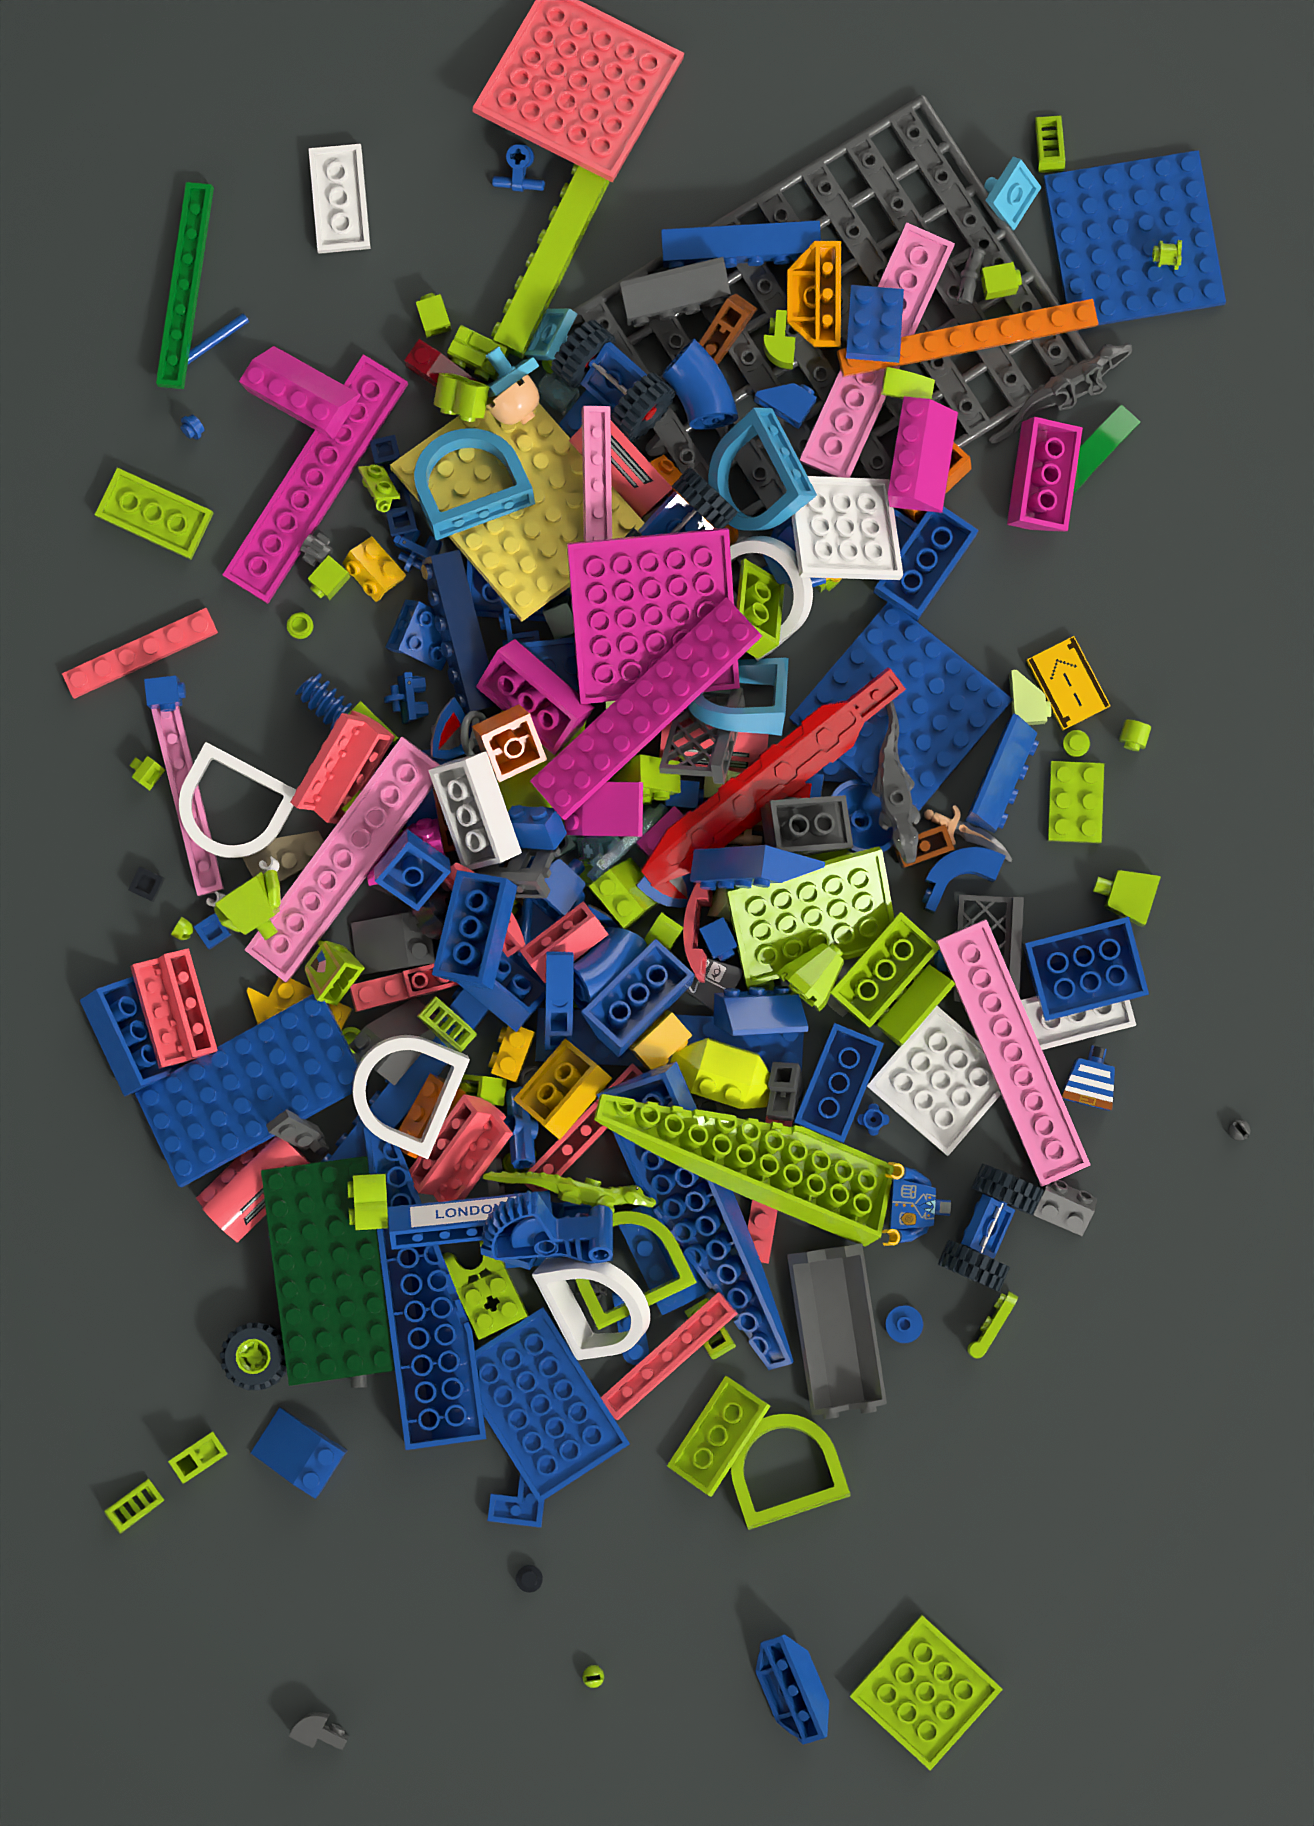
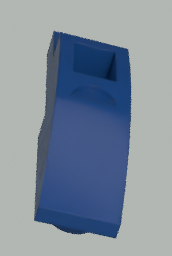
M546 952L545 1050H556L565 1038L572 1043L573 952Z

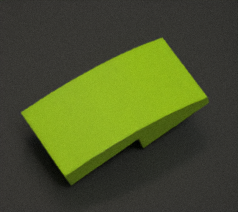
M886 367L881 395L900 399L906 396L932 400L935 380L912 372Z

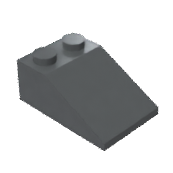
M846 795L770 800L760 808L765 845L802 856L853 848Z
M412 912L351 923L355 957L364 966V970L359 976L434 964L436 960L434 939L427 937L419 930L416 925L419 922L416 915L413 916Z
M412 998L366 1025L349 1047L358 1056L363 1058L373 1046L394 1036L414 1035L432 1041L436 1035L417 1017L425 1005L418 999ZM432 1013L429 1018L433 1020L436 1015ZM441 1020L438 1026L441 1027L444 1021ZM414 1050L396 1051L379 1060L373 1069L395 1086L422 1053Z

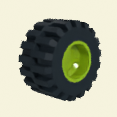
M246 1323L227 1335V1340L223 1341L221 1346L223 1351L220 1352V1358H222L221 1367L222 1370H225V1376L228 1380L234 1382V1385L245 1390H263L280 1382V1379L287 1373L282 1333L273 1328V1326L263 1323Z

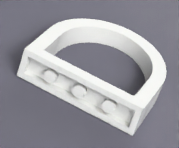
M767 536L748 537L730 546L731 563L742 554L761 553L780 563L792 582L794 592L793 606L788 618L781 625L778 645L780 646L803 625L810 613L813 600L811 578L799 577L796 552L785 543ZM733 590L734 605L737 608L738 595ZM775 647L774 649H772L771 651H769L768 653H766L765 655H763V656L760 657L759 659L756 658V660L759 661L760 659H762V658H764L765 656L769 655V654L772 653L777 647Z
M205 742L181 788L179 797L181 821L192 840L207 852L226 858L250 856L266 848L277 837L294 807L290 801L295 795L296 789ZM211 760H216L284 796L266 830L251 842L242 845L217 843L204 835L194 820L192 812L193 795Z
M414 1035L394 1036L379 1042L363 1056L353 1078V1099L361 1120L380 1139L428 1159L469 1063L468 1055ZM414 1050L452 1065L421 1138H416L385 1125L375 1117L367 1104L366 1082L372 1068L383 1057L396 1051Z
M568 1257L546 1258L532 1274L577 1360L612 1356L626 1352L639 1341L649 1327L650 1309L643 1292L626 1273L611 1263L587 1264ZM589 1279L612 1289L621 1297L631 1316L630 1330L619 1333H593L566 1280Z

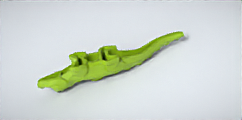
M491 1171L483 1174V1179L541 1186L557 1193V1198H560V1200L578 1205L586 1204L591 1207L604 1205L609 1207L613 1213L615 1211L614 1205L632 1204L644 1207H654L656 1205V1200L645 1196L642 1189L637 1185L604 1188L600 1187L601 1181L586 1178L585 1182H581L570 1177L565 1178L557 1174H546L545 1172L508 1173L502 1171L501 1173H495Z

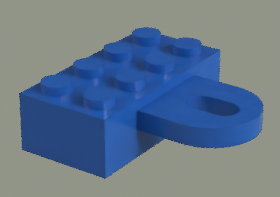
M944 506L942 513L927 511L919 524H916L894 509L903 576L900 580L880 579L873 592L916 621L919 620L979 531Z

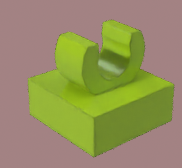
M148 756L143 762L135 757L129 765L136 770L132 778L149 791L166 770Z

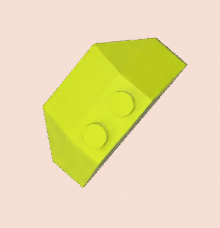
M710 1038L689 1044L681 1051H675L672 1054L669 1064L677 1061L690 1093L739 1109L767 1107L771 1091L768 1087L770 1072L759 1054Z

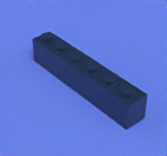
M460 550L425 558L422 560L421 572L423 578L428 583V599L434 607L436 615L434 622L437 631L441 634V650L448 661V677L454 685L456 692L454 697L465 714L497 706L476 687L489 662Z

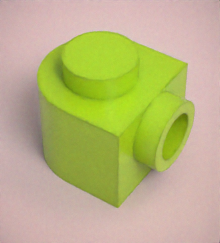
M1127 719L1124 721L1118 742L1124 743V748L1132 751H1139L1140 748L1145 749L1151 726Z

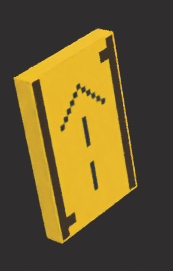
M1074 636L1026 660L1038 685L1045 694L1046 700L1050 701L1051 710L1062 731L1110 707Z

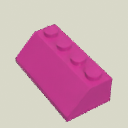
M275 346L252 359L239 380L247 392L331 439L335 438L361 396L354 390Z
M904 396L888 489L890 507L943 512L958 412L931 399Z
M1038 417L1022 422L1007 525L1029 530L1068 531L1082 427Z
M516 639L497 650L476 686L503 711L520 704L530 713L541 744L554 755L558 754L578 732L594 709L590 703L581 704L579 694Z

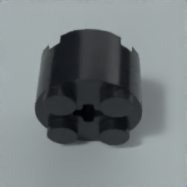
M444 881L418 911L412 908L413 916L416 915L419 922L416 924L419 930L434 940L441 939L452 890Z

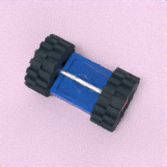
M589 320L588 323H583L581 328L578 327L574 330V334L572 336L569 335L565 344L560 346V351L556 352L555 359L552 360L551 369L570 387L576 388V386L582 385L603 405L609 406L612 412L610 420L629 440H638L641 435L647 434L648 430L652 429L657 421L661 420L663 413L667 412L668 406L673 402L675 391L654 372L647 375L615 346L616 338L596 320Z
M689 467L672 485L679 494L674 491L638 531L632 528L625 537L709 530L714 527L720 529L724 528L738 514V511L697 472Z
M982 1163L971 1188L983 1195L977 1202L972 1220L964 1231V1238L961 1242L963 1245L948 1240L938 1265L1000 1292L1010 1267L994 1260L1015 1213V1209L1034 1215L1044 1190L1009 1173Z

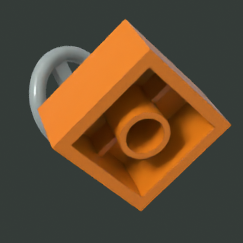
M520 704L488 719L480 711H471L464 717L461 725V743L465 755H474L475 753L472 749L475 745H479L481 752L487 751L498 782L547 760L530 713ZM472 721L471 738L469 739V726Z

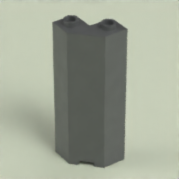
M863 1244L788 1254L811 1414H823V1419L839 1417V1412L851 1409H860L861 1413L876 1412V1406L885 1405L887 1401Z

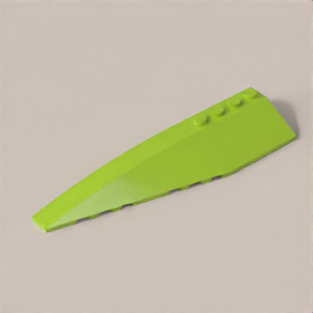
M606 1094L600 1095L594 1120L646 1150L726 1189L857 1244L862 1243L864 1247L881 1238L892 1184V1178H887L885 1174L891 1175L894 1171V1167L888 1165L887 1162L802 1126L794 1125L789 1127L783 1126V1123L758 1122V1119L753 1118L740 1119L734 1115L698 1109L691 1111L679 1106L666 1107L660 1106L655 1102L648 1101L642 1103L630 1098Z

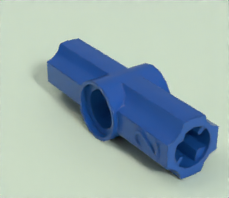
M523 1087L510 1088L506 1092L508 1116L504 1123L513 1133L509 1138L511 1164L516 1169L531 1168L536 1164L534 1139L538 1133V1122L536 1119H532V1116L513 1100Z

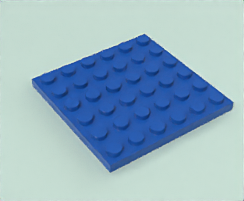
M1199 150L1044 175L1043 180L1065 304L1093 299L1098 325L1225 305L1226 298ZM1177 240H1182V260L1178 270H1174L1173 265L1157 267V262L1152 261L1153 246H1158L1159 241H1163L1164 244H1177Z
M887 602L789 717V721L796 727H799L801 721L821 705L846 701L889 667L906 689L892 700L899 722L898 755L900 763L915 783L910 793L913 805L920 811L1013 699L911 616L890 602ZM886 706L863 724L854 746L837 759L871 788L879 768V755L882 743L888 730L889 717Z

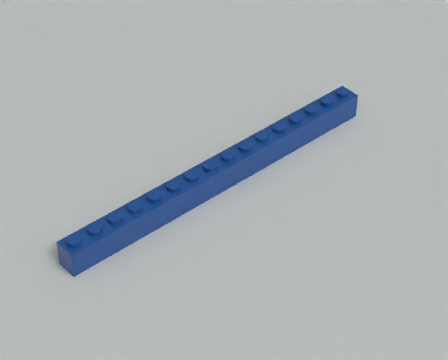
M534 902L530 942L555 923ZM522 907L517 913L520 916L517 920L519 927L521 926ZM461 986L458 987L451 997L454 999V1002L449 1008L473 1030L490 1011ZM445 1016L442 1020L445 1022L448 1018ZM453 1024L446 1033L449 1035L456 1026ZM462 1032L454 1039L455 1041L462 1035ZM437 1036L432 1040L447 1047ZM422 1053L395 1086L387 1079L385 1080L388 1083L387 1087L383 1092L378 1090L368 1102L372 1105L370 1110L382 1123L391 1124L392 1128L397 1129L407 1116L429 1074L439 1076L448 1063ZM359 1114L352 1122L355 1127L348 1135L345 1132L335 1145L339 1148L333 1155L328 1153L321 1162L367 1156L364 1127L366 1125L361 1120Z

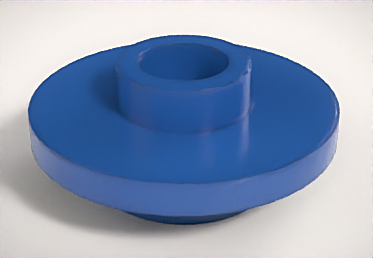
M906 1305L895 1307L886 1318L887 1333L893 1340L899 1343L913 1342L922 1333L923 1319L920 1313L913 1307Z

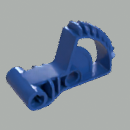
M527 1191L526 1195L517 1193L516 1198L508 1197L507 1202L501 1201L498 1207H493L492 1213H489L488 1218L485 1220L482 1240L484 1245L491 1247L495 1260L562 1255L587 1264L603 1263L611 1260L613 1257V1212L607 1206L597 1205L589 1210L586 1217H581V1214L577 1213L573 1218H569L568 1215L565 1218L557 1219L552 1215L538 1193H531L530 1191ZM525 1218L514 1227L511 1236L497 1237L506 1226L516 1220Z

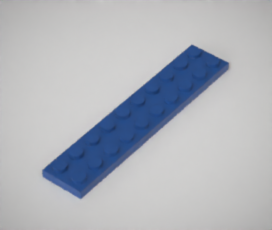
M538 1008L535 1061L544 1062L555 1050H545V1008ZM573 1010L572 1044L598 1065L630 1066L633 1063L637 1067H645L629 1048L618 1058L598 1039L582 1015V1010ZM675 1015L692 1034L688 1039L687 1045L710 1038L759 1054L770 1073L773 1062L798 1063L802 1071L804 1032L732 1036L715 1026L714 1017Z

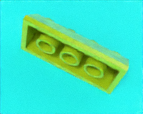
M899 912L830 993L861 1024L870 1028L939 950V947L902 912Z

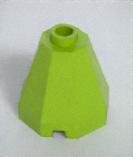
M822 943L786 964L777 974L783 982L785 980L790 982L788 987L793 992L799 994L801 999L811 1007L815 1006V1009L820 1012L827 1004L831 995L830 992L834 988L844 964V960L841 958L843 952L832 943L829 946Z

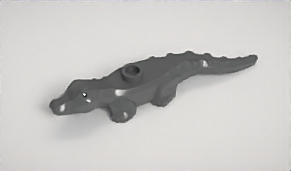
M1125 343L1121 346L1105 344L1092 359L1074 366L1071 365L1057 376L1051 377L1047 383L1041 384L1028 397L1020 411L999 432L993 434L989 441L997 443L1009 437L1021 428L1023 421L1028 420L1039 410L1054 405L1059 410L1071 409L1076 404L1077 398L1087 393L1091 396L1102 393L1107 385L1102 381L1101 377L1132 353V345L1130 343Z
M891 701L886 705L889 717L888 730L880 750L879 768L871 791L874 796L880 798L882 806L879 815V826L884 830L893 827L894 845L898 849L903 861L908 864L916 860L918 832L912 823L915 825L919 823L920 813L916 806L913 805L910 793L915 783L899 760V722L894 703Z

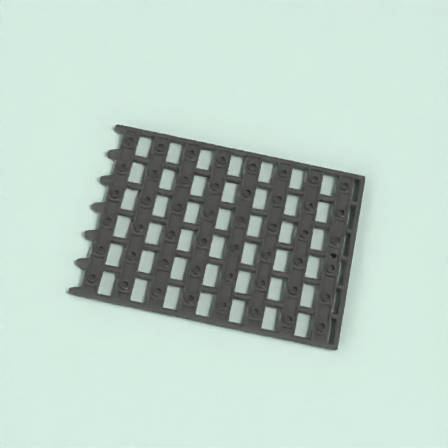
M923 95L916 97L707 226L740 225L738 220L756 208H759L768 223L800 222L782 192L803 180L824 213L822 217L815 220L820 221V230L831 224L852 257L851 260L841 265V277L859 267L869 285L878 287L889 263L882 252L898 243L906 223L931 233L927 224L947 212L969 248L948 259L936 285L935 291L953 319L935 330L987 320L983 312L1001 300L1005 302L1012 315L1042 309L1027 286L1032 281L1049 307L1060 305L1010 226L998 218L985 201L989 195L927 98ZM921 108L942 143L936 145L915 110ZM889 126L892 127L913 160L893 173L871 140V137ZM949 151L969 182L970 186L966 189L943 156L945 152ZM846 153L869 187L849 200L826 166ZM918 169L941 203L920 216L898 182ZM874 196L896 229V232L877 244L854 210ZM972 196H978L998 227V230L994 232L991 230L972 201ZM1005 238L1027 272L1021 276L1022 285H1019L1017 293L989 300L983 299L978 303L973 298L972 304L958 302L956 297L958 296L962 279L954 268L967 261L970 248L986 252L982 268L1011 263V259L999 242ZM986 240L989 246L985 249L981 248L979 242ZM663 255L655 258L572 310L577 313L573 324L588 323L589 320H596L616 338L615 346L647 375L649 373L632 346L653 333L672 362L679 352L691 341L677 320L685 312L675 314L674 318L666 321H660L659 318L650 320L649 324L626 337L604 302L620 293V282L649 275L663 266ZM767 262L760 266L737 263L736 270L727 275L729 286L742 278L764 312L746 325L727 352L747 382L746 386L732 394L735 403L740 402L753 393L755 395L757 391L781 386L777 378L791 370L778 366L771 370L749 336L752 332L769 323L770 318H775L776 310H787V297L767 267ZM841 286V338L847 345L850 298ZM711 306L700 309L711 325L722 307L711 308ZM786 316L785 336L796 337L793 368L796 366L800 368L820 400L815 403L799 429L776 415L800 460L812 433L805 422L821 413L837 378V374L822 353V350L827 347H813L787 324ZM922 317L915 334L932 331L924 317ZM1078 331L1066 332V334L1083 358L1079 363H1077L1059 334L1016 342L1006 347L1002 345L974 351L981 362L963 374H960L949 356L920 362L929 378L935 380L934 386L937 390L933 392L932 400L937 402L943 398L950 409L958 412L957 421L965 434L955 439L954 443L962 448L1020 411L1028 397L1034 393L1011 355L1027 345H1033L1053 377L1065 371L1071 365L1074 366L1092 359L1093 354ZM986 371L1009 404L1007 408L991 418L987 416L967 385L969 381ZM662 376L660 377L665 383L669 384ZM891 396L886 397L884 404L892 418L871 430L858 460L870 479L890 480L893 462L878 438L899 426L903 399ZM669 405L667 412L663 413L661 420L657 421L652 428L655 436L646 445V454L654 457L668 453L682 474L691 467L708 483L709 466L688 435L694 428H691L688 422L682 425ZM740 417L732 424L715 428L720 439L741 421ZM752 438L738 451L731 464V468L738 465L759 498L758 501L741 511L749 517L754 516L763 509L767 511L787 491L761 452L764 445L760 438L756 441ZM801 463L807 476L832 477ZM738 529L739 536L736 543L745 538L753 537L750 530ZM746 553L736 559L740 567L741 561L744 558L760 568L767 565L761 553ZM740 567L732 575L734 588L739 586Z

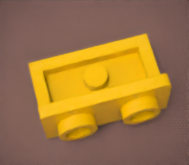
M372 536L350 550L343 561L346 571L358 581L365 593L371 596L375 602L379 601L385 592L403 581L406 577L402 569Z

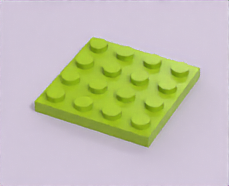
M921 1614L849 1696L931 1771L1003 1689Z

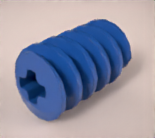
M319 673L305 681L296 691L295 695L302 694L300 700L303 703L310 701L308 708L310 710L317 708L315 715L317 717L324 716L323 723L325 725L332 723L330 728L332 731L341 713L348 714L352 704L348 703L343 706L342 702L345 697L342 695L335 698L337 689L334 688L328 691L327 688L330 682L319 683L322 674Z

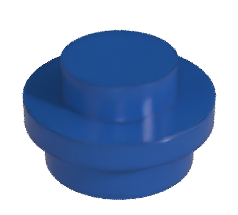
M193 414L181 418L182 425L180 428L185 436L195 440L201 438V433L205 429L200 420Z

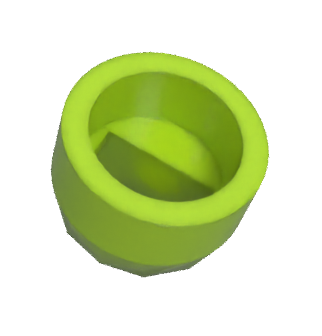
M181 917L171 935L179 940H187L193 933V926L188 920Z
M596 1665L588 1666L583 1672L584 1684L590 1688L599 1687L604 1681L603 1670ZM600 1674V1679L587 1681L586 1676Z

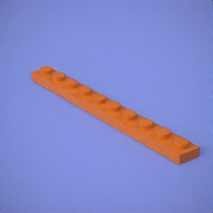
M1089 299L901 337L899 363L846 359V348L838 350L837 355L842 377L883 370L886 367L893 368L1096 327L1098 319L1094 301Z

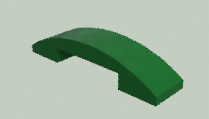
M1122 404L1080 447L1073 494L1141 423Z

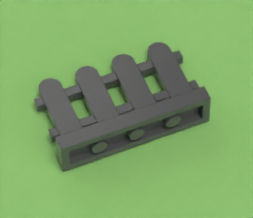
M558 846L555 850L520 848L522 853L512 857L507 868H503L506 862L503 861L472 870L478 874L509 879L518 886L515 898H547L550 888L544 879L550 877L551 871L549 868L554 857H559L561 851ZM531 856H535L531 867L526 868Z

